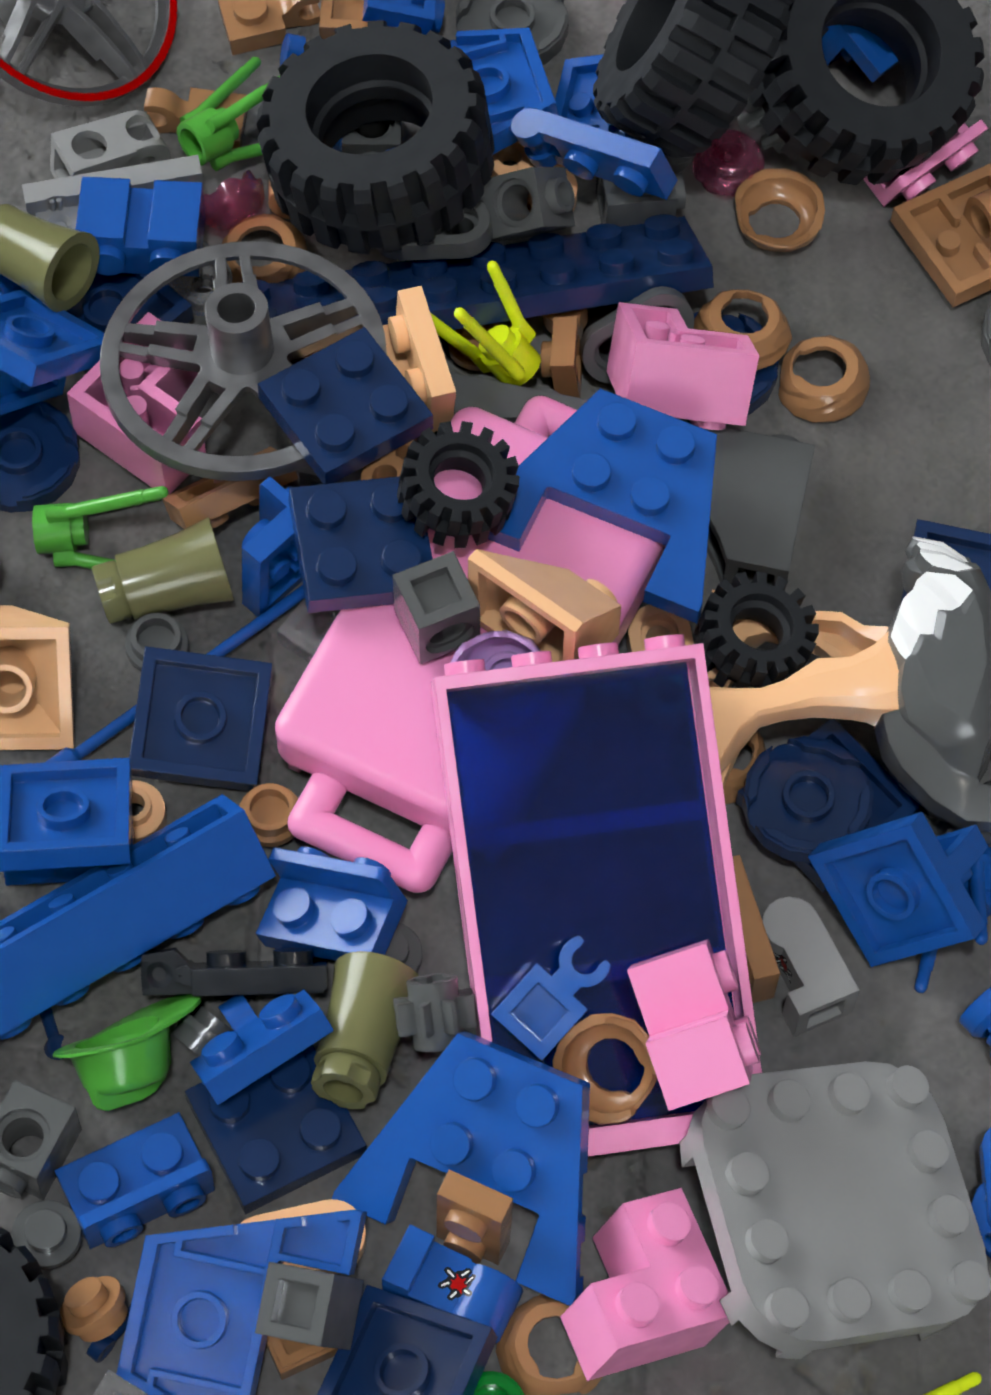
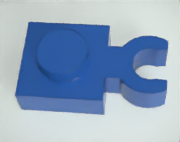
M580 935L571 938L562 947L559 955L560 968L553 975L540 963H536L491 1013L496 1020L541 1061L589 1009L575 994L581 987H592L602 982L609 974L612 966L605 959L594 972L589 974L579 972L573 964V956L586 941Z

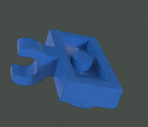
M305 989L295 995L285 994L270 1001L260 1011L259 1018L243 995H235L218 1006L233 1031L221 1033L211 1039L203 1047L201 1055L192 1060L190 1064L216 1104L219 1105L333 1032L334 1029L321 1008Z

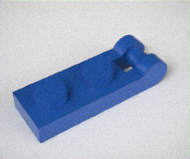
M537 108L521 110L514 116L511 122L513 134L518 142L524 146L525 154L534 167H553L559 164L582 179L592 180L596 176L613 182L628 194L642 196L644 193H648L666 200L678 181L662 149Z

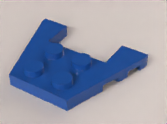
M530 28L457 31L456 40H450L451 48L453 46L460 48L472 60L473 69L479 72L483 82L495 151L492 155L518 142L511 130V122L514 116L521 110L537 108L558 115L556 101Z
M600 388L519 465L516 475L520 476L519 487L509 519L505 520L503 529L496 536L490 531L488 540L519 552L545 500L550 499L663 544L666 547L644 590L643 602L697 624L701 616L717 434Z
M470 1032L457 1033L335 1189L332 1199L344 1201L352 1205L356 1210L367 1211L366 1216L383 1224H388L396 1219L416 1160L445 1173L450 1169L513 1198L514 1203L538 1213L539 1217L516 1282L570 1306L583 1292L584 1276H580L581 1243L585 1242L586 1216L582 1214L583 1174L587 1173L590 1083Z
M346 1210L146 1235L116 1376L147 1395H256L268 1336L256 1334L255 1329L269 1262L283 1264V1261L336 1273L354 1275L367 1211Z

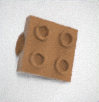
M991 163L893 207L891 223L952 307H956L991 290Z

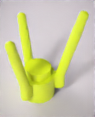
M489 261L487 263V270L512 323L510 328L507 325L501 324L486 331L464 308H456L454 317L479 342L478 348L432 313L431 316L438 336L470 358L482 373L491 371L500 382L521 386L534 376L541 363L539 353L530 344L536 336V332L524 319L496 261Z

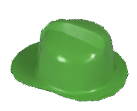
M179 994L155 1002L122 1018L92 1037L55 1050L53 1057L71 1059L83 1087L89 1093L93 1105L98 1110L110 1111L141 1101L156 1092L168 1073L171 1064L169 1026L192 1012L201 1003V996Z

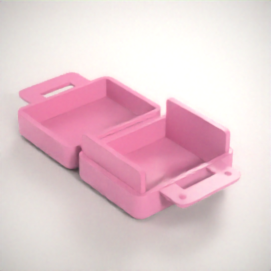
M535 396L525 403L514 423L481 408L466 407L459 410L453 416L451 425L453 432H459L462 421L472 422L471 434L480 436L484 427L494 431L491 444L494 446L504 439L510 446L507 458L516 456L518 465H520L577 410L549 397ZM444 470L438 472L434 477L435 486L449 497L469 500L477 498L482 493L481 483L467 472ZM550 499L545 500L519 552L488 539L487 542L477 546L472 535H469L466 548H454L455 537L446 536L444 545L441 546L432 543L435 531L430 528L427 531L432 558L434 559L454 551L467 579L468 558L476 549L566 568L585 581L587 579L599 581L614 594L617 603L621 605L619 635L613 641L617 642L618 646L644 599V590L666 547L663 544ZM394 604L339 611L275 722V733L278 752L283 760L288 763V768L298 773L303 770L312 774L289 814L287 824L290 833L297 839L342 860L354 862L358 857L375 860L390 870L391 877L397 886L413 893H422L434 886L453 852L431 681L434 677L445 676L444 664L451 662L455 651L420 664L394 611ZM480 627V634L487 632L485 629ZM586 687L550 691L543 710L536 717L514 729L501 732L488 731L465 722L451 704L467 829L522 823L525 820L584 710ZM346 792L353 793L421 825L422 827L410 849L334 814ZM510 845L473 850L484 854L486 861L496 864L502 853Z

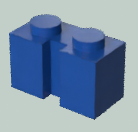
M82 176L75 229L92 234L98 242L100 256L96 273L101 275H117L119 273L149 274L163 264L183 254L203 248L206 214L202 182L154 180L153 189L131 188L130 179ZM201 268L182 276L200 277Z

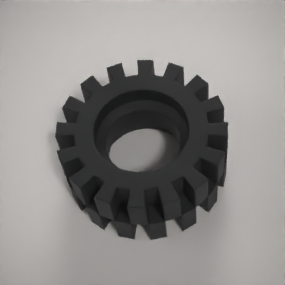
M451 421L440 423L437 436L430 427L421 432L419 442L412 441L408 447L406 457H404L397 491L398 503H403L401 514L406 522L417 517L414 531L421 537L425 535L429 528L435 531L432 543L441 546L444 545L446 536L455 537L454 548H466L469 535H472L477 546L487 542L490 531L496 536L503 529L505 520L509 519L519 487L520 476L516 475L519 465L516 456L507 458L510 446L504 439L493 446L491 441L494 431L486 427L483 428L480 436L471 434L472 422L462 421L459 432H453ZM444 470L464 471L474 476L481 483L482 493L474 499H455L445 495L435 486L434 477L438 472Z
M756 571L752 582L749 583L746 572L735 574L731 584L727 579H724L718 584L715 592H711L695 626L693 635L697 636L694 644H704L707 672L714 668L718 670L713 681L714 683L724 687L729 679L736 683L735 688H748L749 686L762 688L783 681L805 667L817 644L814 642L819 634V624H811L816 616L813 605L800 608L806 595L799 588L791 595L784 591L788 580L778 576L773 586L766 583L767 572ZM749 619L764 624L777 637L778 647L773 650H760L745 644L735 634L733 623L737 620Z

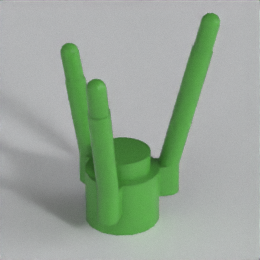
M252 57L196 109L180 117L181 123L177 126L178 141L187 156H199L201 166L210 162L211 167L215 171H219L233 162L262 156L259 143L234 149L232 147L234 141L239 138V128L235 119L263 101L262 94L267 84L257 88L227 109L221 107L216 110L261 65L259 57Z
M159 486L78 503L34 505L32 527L37 554L53 553L54 567L78 566L92 569V566L107 561H116L115 559L77 552V546L88 545L89 543L88 516L160 501L167 497L168 489L165 486Z

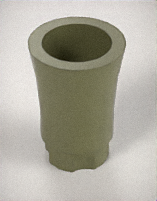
M11 204L0 205V274L30 292L54 312L66 311L75 306L90 288L98 269L100 251L96 238L88 232L60 226L33 216Z
M209 517L173 535L145 546L116 554V561H107L92 566L101 602L110 624L129 619L132 615L134 620L137 621L140 617L149 613H164L197 605L234 601Z
M366 951L350 952L336 960L333 971L331 998L326 1016L334 1031L320 1039L314 1058L316 1068L311 1079L312 1089L319 1097L330 1100L337 1106L347 1109H365L367 1103L376 1100L379 1087L386 1081L394 1053L401 1039L396 1028L393 999L408 997L406 981L419 976L408 965L390 956Z

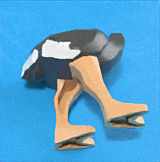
M913 536L905 549L908 560L901 569L903 587L907 595L894 613L889 627L863 625L843 612L815 611L816 616L811 624H819V634L814 642L817 644L812 654L821 658L815 659L787 679L762 688H731L733 681L729 679L724 687H720L713 682L718 673L716 668L707 672L723 788L741 749L761 727L781 721L807 718L859 721L874 726L882 760L898 786L930 815L958 830L977 825L981 833L991 832V785L980 784L981 779L988 770L991 752V590L978 564L972 563L969 557H964L944 542ZM741 619L733 623V630L738 638L753 648H757L765 642L778 644L775 634L760 622Z

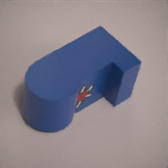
M410 1224L382 1278V1290L492 1327L498 1337L496 1343L501 1340L524 1292L522 1287L509 1276L488 1266L472 1262L471 1258L435 1242L434 1235Z

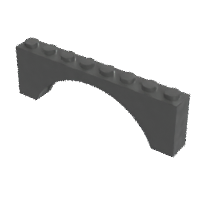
M450 372L456 389L454 415L463 408L478 407L514 423L525 403L535 396L549 397L576 410L588 401V399L559 394L548 387L537 386L528 388L503 383L488 375L468 376ZM680 419L682 421L690 423V420ZM726 424V428L723 430H708L717 434L707 553L715 567L719 581L722 582L724 579H727L731 584L735 574L746 572L749 583H751L756 571L767 572L766 583L773 586L778 576L787 580L815 445L800 442L794 437L783 434L768 436L743 431L731 424ZM310 465L299 469L300 487L323 484ZM363 468L335 483L361 480Z

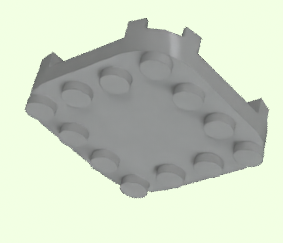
M864 1061L752 1074L749 1085L707 1098L693 1113L687 1135L679 1142L682 1167L696 1166L731 1292L723 1297L720 1303L731 1326L740 1321L759 1341L777 1349L776 1358L802 1359L813 1350L916 1334L920 1335L922 1341L945 1331L968 1315L978 1302L989 1295L991 1291V1277L988 1272L985 1245L944 1117L932 1094L929 1092V1083L926 1076L919 1069L909 1065L897 1068L888 1063Z

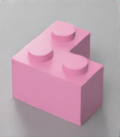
M618 302L606 372L616 395L674 418L690 420L691 424L703 429L723 430L726 428V424L746 426L759 354L748 335L688 329L678 309Z
M148 312L137 324L155 325L157 320H161ZM123 357L119 359L120 379L127 399L142 420L163 436L177 415L175 408L196 378L198 372L163 367ZM100 360L67 392L72 425L77 435L152 488L165 486L168 489L169 495L190 475L153 459L138 448L121 430L106 402L101 381ZM198 416L179 445L184 446L199 428L202 419L200 416ZM205 443L198 451L206 453Z
M706 939L630 965L627 972L649 1034L645 1044L668 1111L749 1085L753 1073L752 1065L760 1062L758 1056L761 1055V1051L749 1017L745 1016L739 1019L735 1017L728 993L739 988L726 950L713 953L710 941Z
M682 1188L623 1203L592 1237L609 1278L591 1283L560 1316L587 1381L705 1347L729 1323L720 1303V1300L728 1294V1290Z

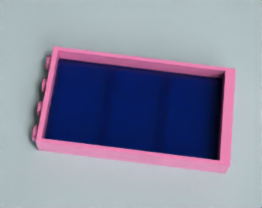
M684 634L644 639L645 651L619 654L617 642L582 646L577 648L579 659L552 662L551 651L522 653L511 656L512 667L493 670L485 669L484 659L444 664L445 676L434 677L431 681L470 988H472L476 1000L478 1018L476 1034L481 1038L553 1067V1058L558 1044L541 1061L496 1020L491 1013L536 963H540L553 975L560 968L559 955L562 947L567 941L578 935L586 940L573 956V964L579 972L584 974L592 973L605 959L612 966L609 974L602 982L592 987H581L575 994L589 1008L577 1023L591 1014L614 1013L635 1019L648 1034L627 969L632 964L709 939L713 953L726 950L739 988L728 993L735 1017L739 1019L748 1016L757 1038L704 644L685 645ZM615 1038L603 1039L597 1042L590 1051L588 1069L593 1080L601 1087L611 1091L623 1090L632 1093L640 1085L644 1074V1066L638 1061L633 1049L625 1042ZM761 1061L752 1065V1074L762 1073ZM657 1079L650 1094L630 1119L621 1123L604 1125L589 1121L588 1157L680 1144L679 1142L687 1135L693 1113L706 1099L668 1111Z

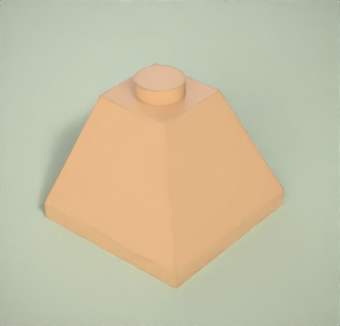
M476 549L469 556L468 581L480 604V627L487 632L508 630L531 638L541 651H551L552 662L579 659L577 648L593 644L611 643L619 635L621 605L617 603L614 594L599 581L594 579H587L585 581L566 568Z
M0 605V750H61L65 747L74 749L70 623L13 605Z

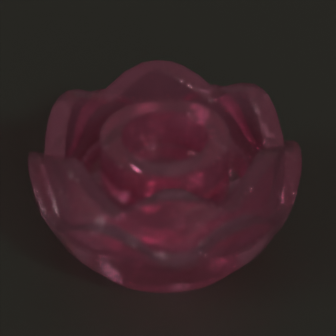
M728 129L720 139L712 141L710 148L703 153H696V156L693 158V174L696 180L701 182L709 193L735 197L737 188L744 180L751 179L754 173L764 170V154L751 136L739 130Z
M247 170L243 173L241 179L228 178L222 181L217 190L211 195L204 194L205 225L223 232L233 228L243 218L253 217L263 208L265 197L261 178L256 179L253 173Z

